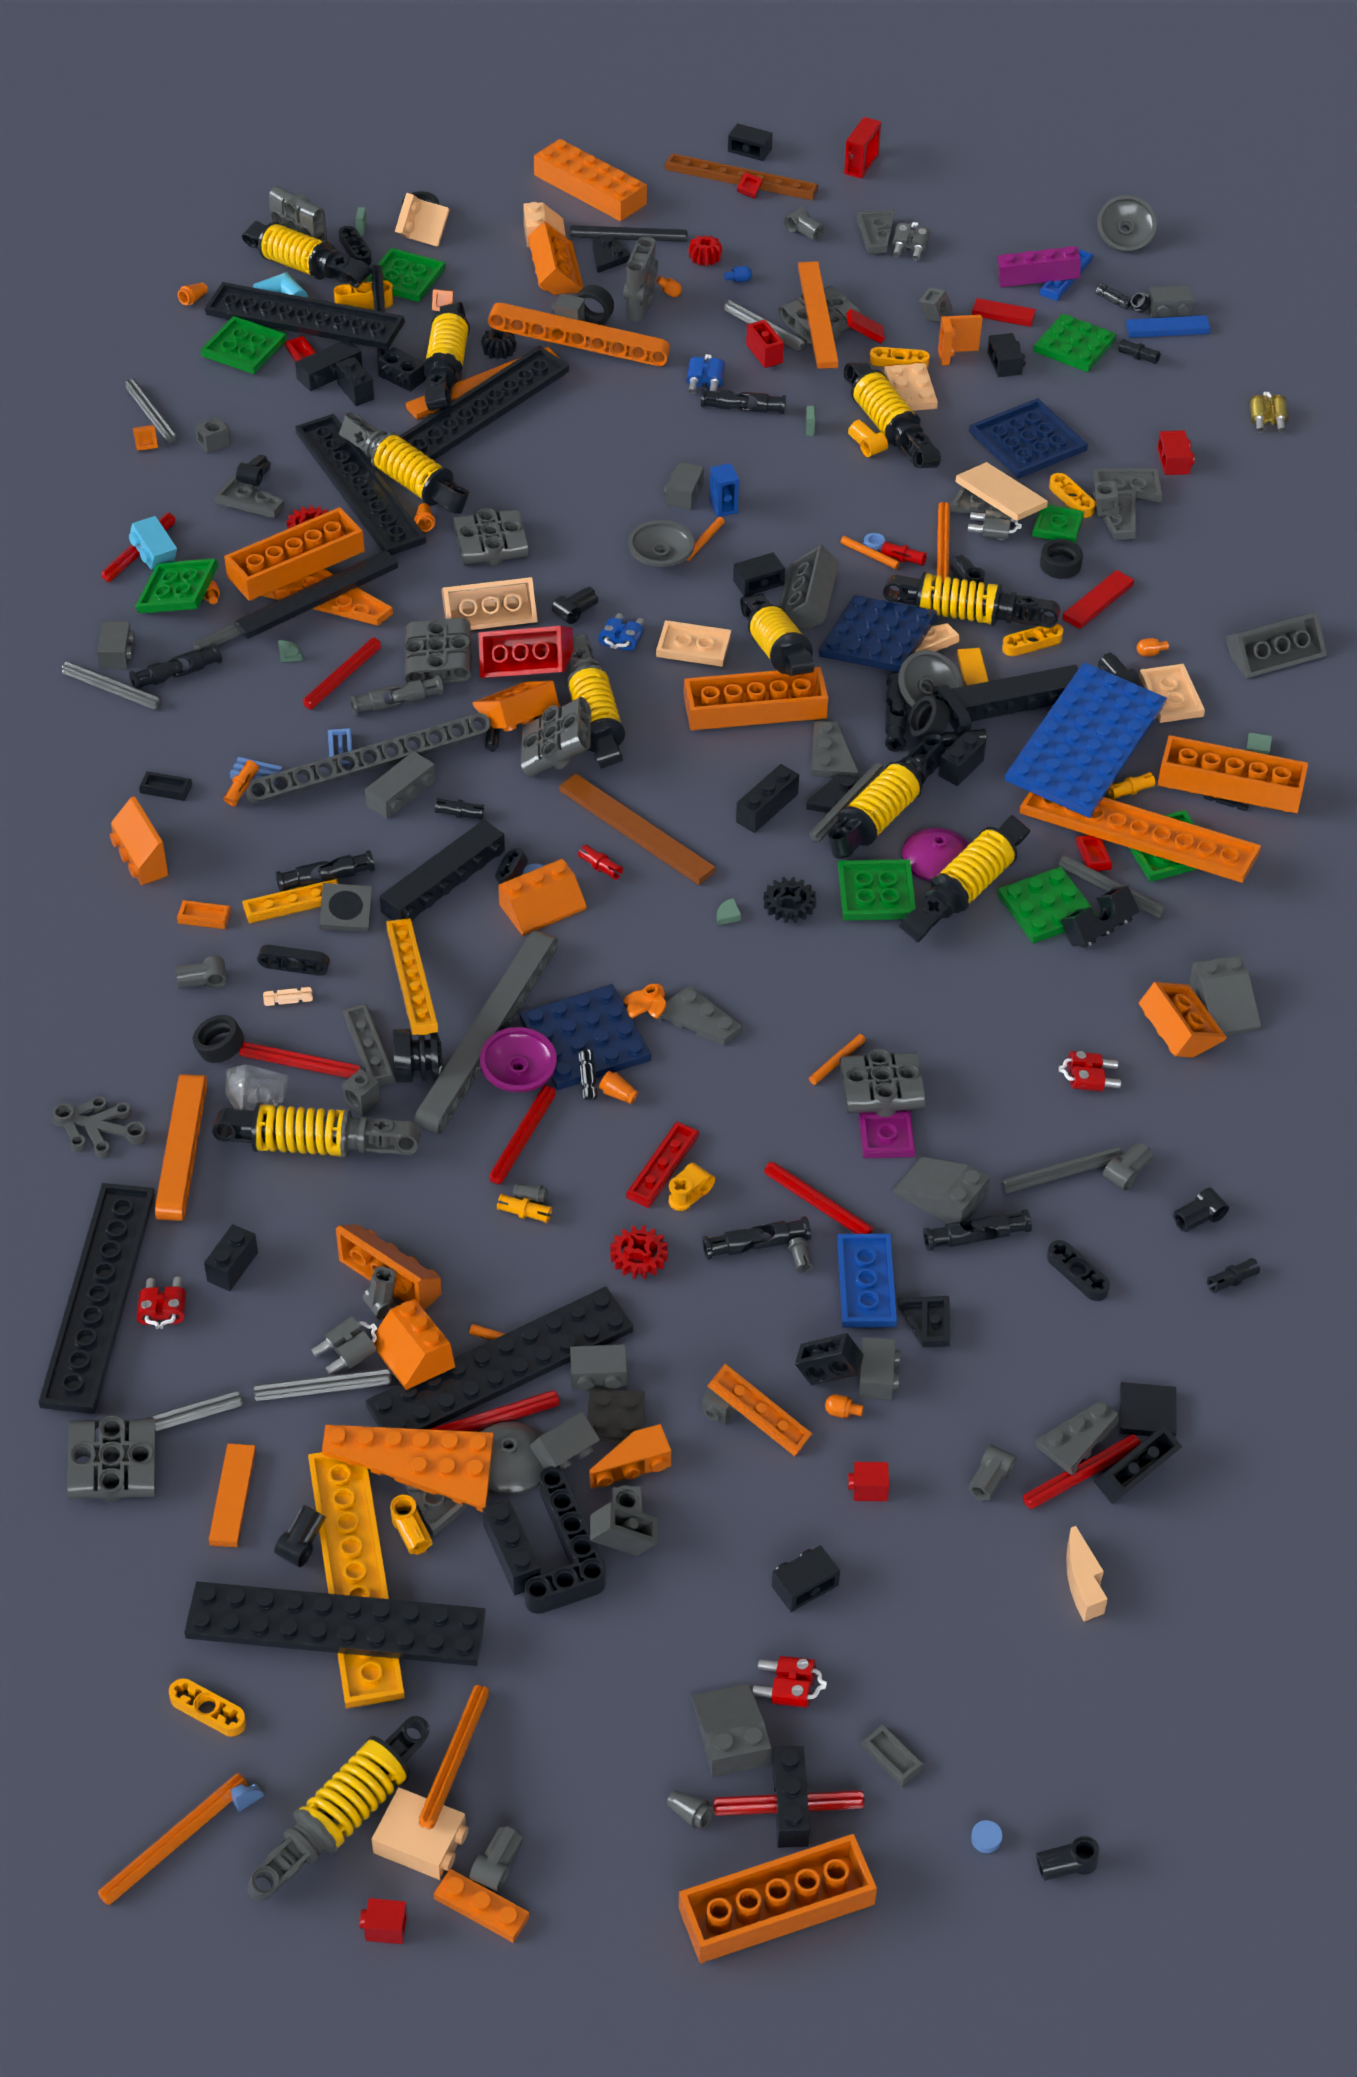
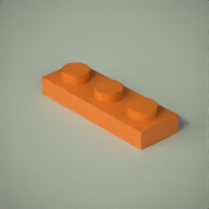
M449 1869L434 1892V1899L512 1943H514L530 1918V1913L527 1910L452 1869Z

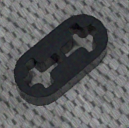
M512 849L504 856L495 874L499 884L522 875L528 862V858L522 849Z

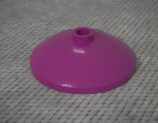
M940 827L926 828L913 833L907 838L902 848V860L910 859L912 874L922 880L931 882V879L935 875L940 874L970 843L965 837L953 830Z
M512 1027L498 1031L487 1039L480 1052V1066L486 1079L496 1087L510 1092L535 1090L548 1082L556 1069L557 1056L553 1044L543 1034L529 1028Z

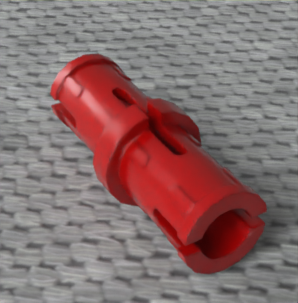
M886 541L881 549L882 554L897 558L903 563L907 561L924 566L927 559L926 552L910 549L907 545L899 546Z
M587 844L581 847L588 854L579 850L578 857L590 863L593 869L598 872H604L613 880L620 878L613 871L615 870L622 874V866L609 860L606 854L598 853Z

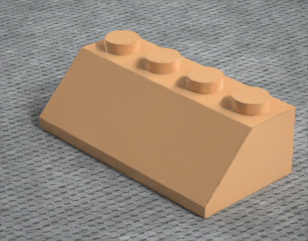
M532 577L444 587L441 589L445 618H465L470 621L471 630L538 622Z

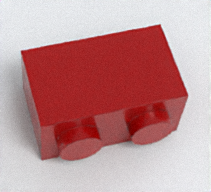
M761 320L748 324L746 345L762 366L767 368L783 363L784 342L766 320Z
M1185 430L1160 431L1157 450L1164 475L1190 474L1191 465L1195 464V454L1191 452V440L1187 439Z

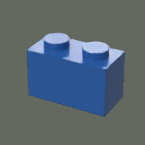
M732 464L710 467V503L717 517L738 513L739 478Z

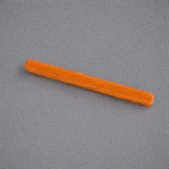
M940 502L938 504L937 575L942 576L943 583L945 577H949L950 504L948 502Z
M478 1684L472 1690L419 1816V1825L422 1828L426 1827L430 1830L435 1827L489 1697V1689L486 1686L482 1687Z
M239 1773L230 1778L98 1891L100 1899L106 1905H111L232 1801L230 1791L232 1788L241 1784L248 1787L246 1779Z

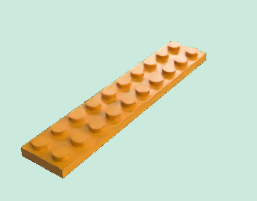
M322 1452L308 1454L316 1511L326 1517L319 1533L328 1593L389 1599L368 1468L357 1464L352 1466L327 1457ZM337 1653L346 1709L405 1699L399 1659Z

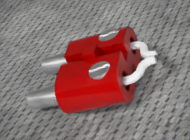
M1070 1051L1068 1059H1065L1063 1065L1059 1066V1072L1064 1073L1065 1077L1070 1081L1072 1089L1102 1092L1104 1087H1121L1120 1079L1105 1078V1072L1102 1069H1117L1118 1060L1102 1059V1054ZM1067 1063H1068V1071H1069V1074H1071V1076H1069V1075H1068V1072L1064 1069V1068H1066Z
M175 1277L172 1287H165V1292H159V1288L155 1287V1279L148 1278L146 1280V1287L139 1292L137 1321L143 1325H155L156 1329H163L166 1324L181 1323L184 1320L187 1295L186 1290L182 1288L183 1279Z
M780 1656L778 1661L759 1659L758 1670L775 1671L777 1676L774 1678L773 1687L754 1685L753 1695L772 1698V1704L808 1708L810 1700L816 1698L820 1690L826 1689L827 1681L822 1680L821 1672L816 1669L815 1659ZM815 1674H817L818 1682L821 1685L812 1694L811 1687L814 1685Z

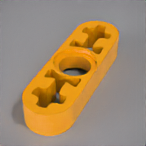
M874 347L870 351V363L877 367L925 363L927 368L929 366L930 355L924 350Z
M1063 473L1051 475L1049 489L1070 509L1085 511L1084 518L1091 517L1094 514L1095 501L1072 479ZM1067 494H1075L1077 496L1072 497L1068 496Z
M1059 624L1051 628L1038 626L1009 634L1003 638L1002 651L1008 656H1018L1057 645L1062 641L1063 627ZM1028 638H1036L1038 641L1032 642Z
M181 1678L170 1685V1701L178 1710L226 1736H237L244 1731L246 1719L244 1711L239 1706L189 1679ZM186 1690H188L189 1697H187L186 1695H182L180 1698H178V1692L184 1693ZM204 1702H213L216 1705L215 1709L210 1713H202L199 1707ZM234 1717H237V1723L231 1722L227 1725L226 1718L232 1720Z

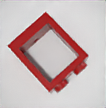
M863 117L848 137L845 150V175L862 179L879 155L881 121Z

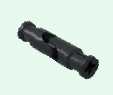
M702 388L701 407H705V405L717 406L719 409L738 407L742 411L763 413L778 411L781 414H785L786 395L775 397L769 396L766 393L741 392L738 395L730 390H720L717 392L707 391L706 388ZM748 395L757 399L756 407L747 408L749 403Z
M214 643L207 649L201 651L196 649L175 656L168 660L169 663L158 662L147 666V669L138 672L131 671L129 676L132 686L140 689L150 684L157 685L163 683L171 675H174L173 677H180L204 669V666L214 662L222 663V656L218 646ZM178 659L187 660L189 670L183 672V664Z
M893 673L886 679L888 690L886 692L885 732L887 738L885 746L892 752L903 750L906 746V740L904 739V734L906 733V709L904 708L906 700L901 694L899 683L897 684L899 673Z
M367 850L365 854L356 856L346 855L330 862L321 861L295 867V870L283 873L277 871L275 873L279 891L282 892L285 889L297 886L303 887L329 881L334 877L346 878L366 870L372 872L375 871V864L371 851ZM316 867H318L321 879L311 878V872Z
M1024 1209L1020 1213L1009 1215L1000 1213L971 1220L947 1223L945 1227L924 1228L923 1237L927 1251H931L935 1247L946 1245L955 1247L1007 1237L1010 1233L1019 1231L1031 1232L1032 1223L1028 1210Z
M806 1216L801 1217V1220L791 1222L777 1221L750 1229L727 1231L721 1236L711 1238L703 1236V1250L707 1260H710L712 1256L728 1253L730 1256L749 1251L750 1249L757 1250L789 1244V1241L796 1237L810 1240L811 1229ZM764 1232L769 1233L772 1238L764 1241Z

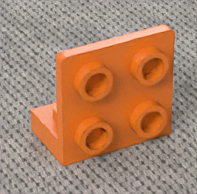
M982 315L941 317L938 344L941 365H950V358L954 356V352L979 350Z

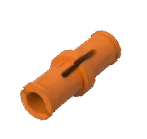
M251 760L246 761L238 776H234L232 779L233 784L223 797L227 804L233 807L237 805L255 774L259 771V765Z

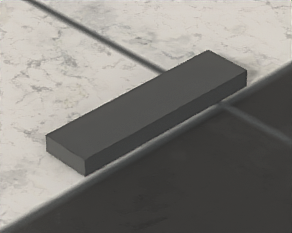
M367 1004L342 1010L343 1018L364 1072L379 1082V1086L394 1083L395 1075Z

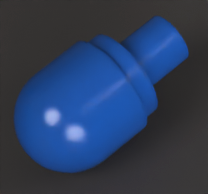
M745 265L732 268L731 272H724L725 281L733 280L734 282L741 283L749 281L752 277V270Z

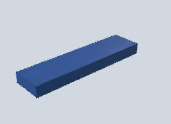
M1078 249L1081 274L1093 260V254ZM1076 279L1047 281L1040 289V295L1058 301Z
M1206 315L1126 320L1129 338L1210 334V325Z

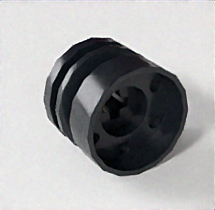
M393 1029L396 1083L413 1082L415 1070H420L422 1081H427V1070H432L433 1081L438 1079L443 1066L442 1042L437 1032L430 1033L431 1039H425V1035H419L418 1040H413L410 1029Z

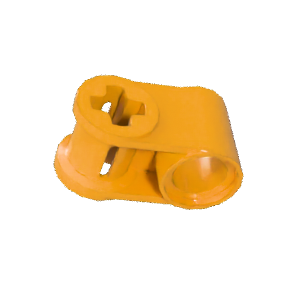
M694 1162L688 1164L682 1172L669 1182V1190L671 1192L668 1200L669 1206L676 1211L689 1209L691 1205L712 1189L715 1183V1176Z

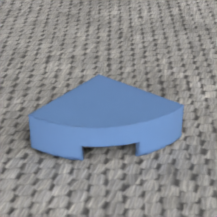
M253 1783L249 1787L241 1784L230 1790L233 1805L238 1812L265 1796L259 1786Z

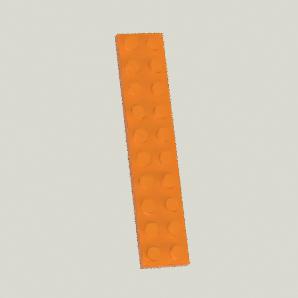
M1032 792L1028 793L1020 806V814L1241 883L1244 882L1261 852V845L1103 797L1090 818Z

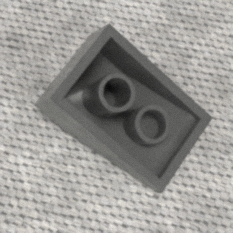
M1241 955L1193 962L1189 983L1223 1033L1230 1035L1261 1030L1250 976Z
M921 1157L896 1186L893 1194L946 1223L968 1220L986 1199L990 1177L967 1164Z
M749 1684L691 1695L712 1777L770 1766L771 1744L763 1717Z

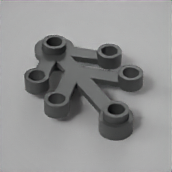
M102 1096L94 1097L91 1101L76 1107L68 1103L58 1104L54 1107L51 1114L53 1124L57 1127L65 1128L70 1138L72 1151L82 1152L86 1148L85 1137L79 1135L75 1126L79 1125L85 1127L94 1144L95 1156L101 1159L110 1155V1147L108 1142L103 1140L99 1131L125 1137L133 1145L142 1144L147 1137L146 1127L141 1122L134 1121L127 1126L106 1122L116 1117L120 1120L128 1119L131 1116V1109L128 1103L120 1102L115 1107L107 1110L106 1099ZM90 1111L97 1113L89 1117L83 1116V1114Z

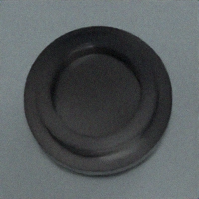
M1138 292L1131 298L1132 309L1138 313L1145 311L1151 302L1150 296L1144 292Z

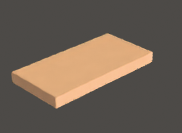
M987 462L956 475L955 482L1015 521L1047 508L1048 501Z

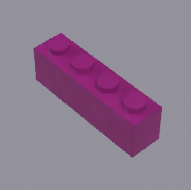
M1078 246L997 255L1000 287L1081 278Z

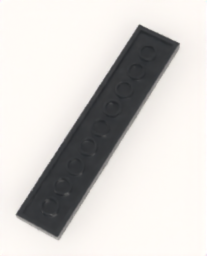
M226 282L221 283L205 307L206 315L225 319H231L235 316L266 327L340 341L349 340L351 343L387 350L405 323L404 316Z
M538 346L451 402V407L440 409L400 436L407 443L417 448L418 451L435 460L569 372V365L543 347Z
M335 414L295 426L296 434L382 551L386 550L390 555H395L426 544L424 533L372 466L362 450L339 435L342 424Z
M102 1183L39 1398L40 1408L95 1414L155 1197L154 1188Z
M605 1286L455 1357V1368L407 1390L400 1383L365 1400L366 1407L378 1427L429 1430L571 1362L570 1347L607 1345L632 1333L633 1325Z
M196 1581L184 1634L186 1639L478 1666L486 1610L485 1608Z

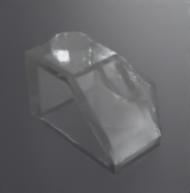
M247 1064L227 1069L225 1095L234 1109L254 1111L258 1102L279 1106L285 1101L287 1075Z

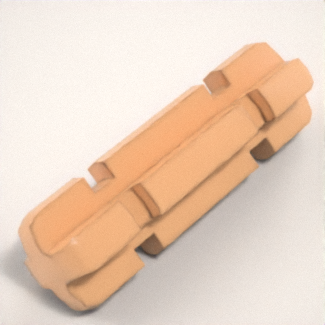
M301 987V990H297V988L277 990V993H274L273 990L263 992L265 1006H273L275 1003H279V1005L299 1003V1000L311 1002L313 999L311 987Z

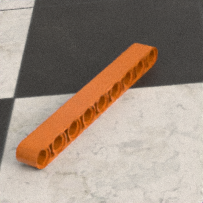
M495 303L488 318L489 326L495 330L654 366L666 364L671 349L670 344L664 339L505 303Z

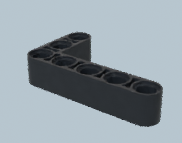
M554 1466L546 1467L540 1473V1495L570 1565L537 1575L526 1582V1607L535 1614L545 1613L598 1595L605 1589L606 1585L604 1562L595 1542L590 1541V1530L565 1473L559 1467L555 1468ZM579 1552H586L587 1554L581 1555V1554H578V1553H579ZM590 1575H595V1576H597V1577H596V1578H589L588 1576H590ZM564 1584L570 1585L569 1587H561ZM538 1593H539V1594H543L542 1596H539V1597L533 1596L534 1594H538Z

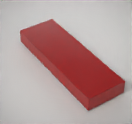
M979 298L976 299L972 309V315H982V318L1028 327L1032 326L1036 314V309Z

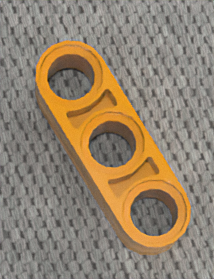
M383 280L385 308L393 305V288L389 281ZM363 282L359 288H355L350 284L336 286L334 288V302L373 310L372 282Z

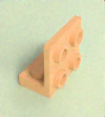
M406 193L395 232L404 238L438 247L450 209L420 200L415 195Z

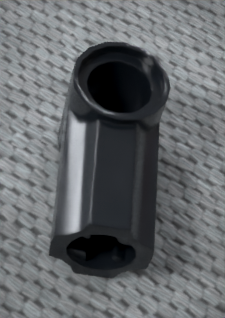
M260 454L248 464L241 462L236 471V481L258 487L262 482L263 475L270 470L271 462L268 461L266 456Z
M963 555L956 556L950 563V569L960 581L963 579L968 581L967 587H969L971 581L976 582V588H978L980 582L984 583V570L975 567Z
M590 586L569 598L560 596L553 603L552 612L568 624H574L578 621L582 612L598 603V596Z
M1110 652L1099 660L1098 667L1139 685V677L1134 669L1127 670L1116 655Z
M1209 1187L1201 1191L1194 1201L1175 1210L1173 1218L1175 1219L1176 1226L1181 1231L1188 1232L1208 1220L1211 1222L1221 1220L1228 1213L1229 1206L1213 1188Z
M303 1505L289 1531L284 1532L278 1539L274 1553L297 1567L304 1566L312 1554V1542L326 1517L316 1510Z
M1080 1836L1072 1844L1037 1852L1036 1859L1041 1877L1046 1881L1073 1873L1087 1875L1094 1872L1098 1864L1099 1846L1092 1837ZM1086 1852L1091 1857L1084 1859L1078 1856V1853Z

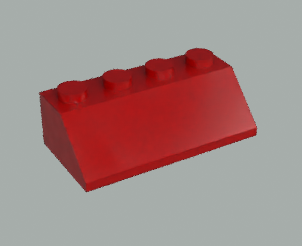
M550 626L478 632L480 678L565 672L573 653V628Z

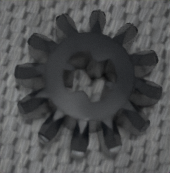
M492 328L491 331H485V335L482 336L481 345L484 355H488L489 359H506L507 356H513V352L516 351L517 346L513 333Z

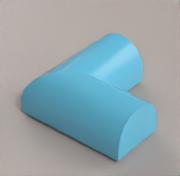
M288 272L253 284V288L308 298L307 292Z

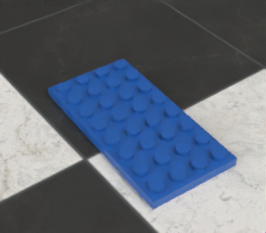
M1083 662L1011 765L1004 780L1090 818L1165 706L1167 698Z

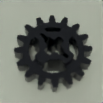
M782 877V882L779 883L777 880H774L773 886L767 885V890L764 892L763 897L764 909H768L769 916L775 914V920L784 918V923H787L789 919H792L794 923H797L799 917L806 920L807 914H813V908L816 907V892L811 891L812 886L810 884L804 886L803 879L795 882V877H792L791 881H787L785 877Z

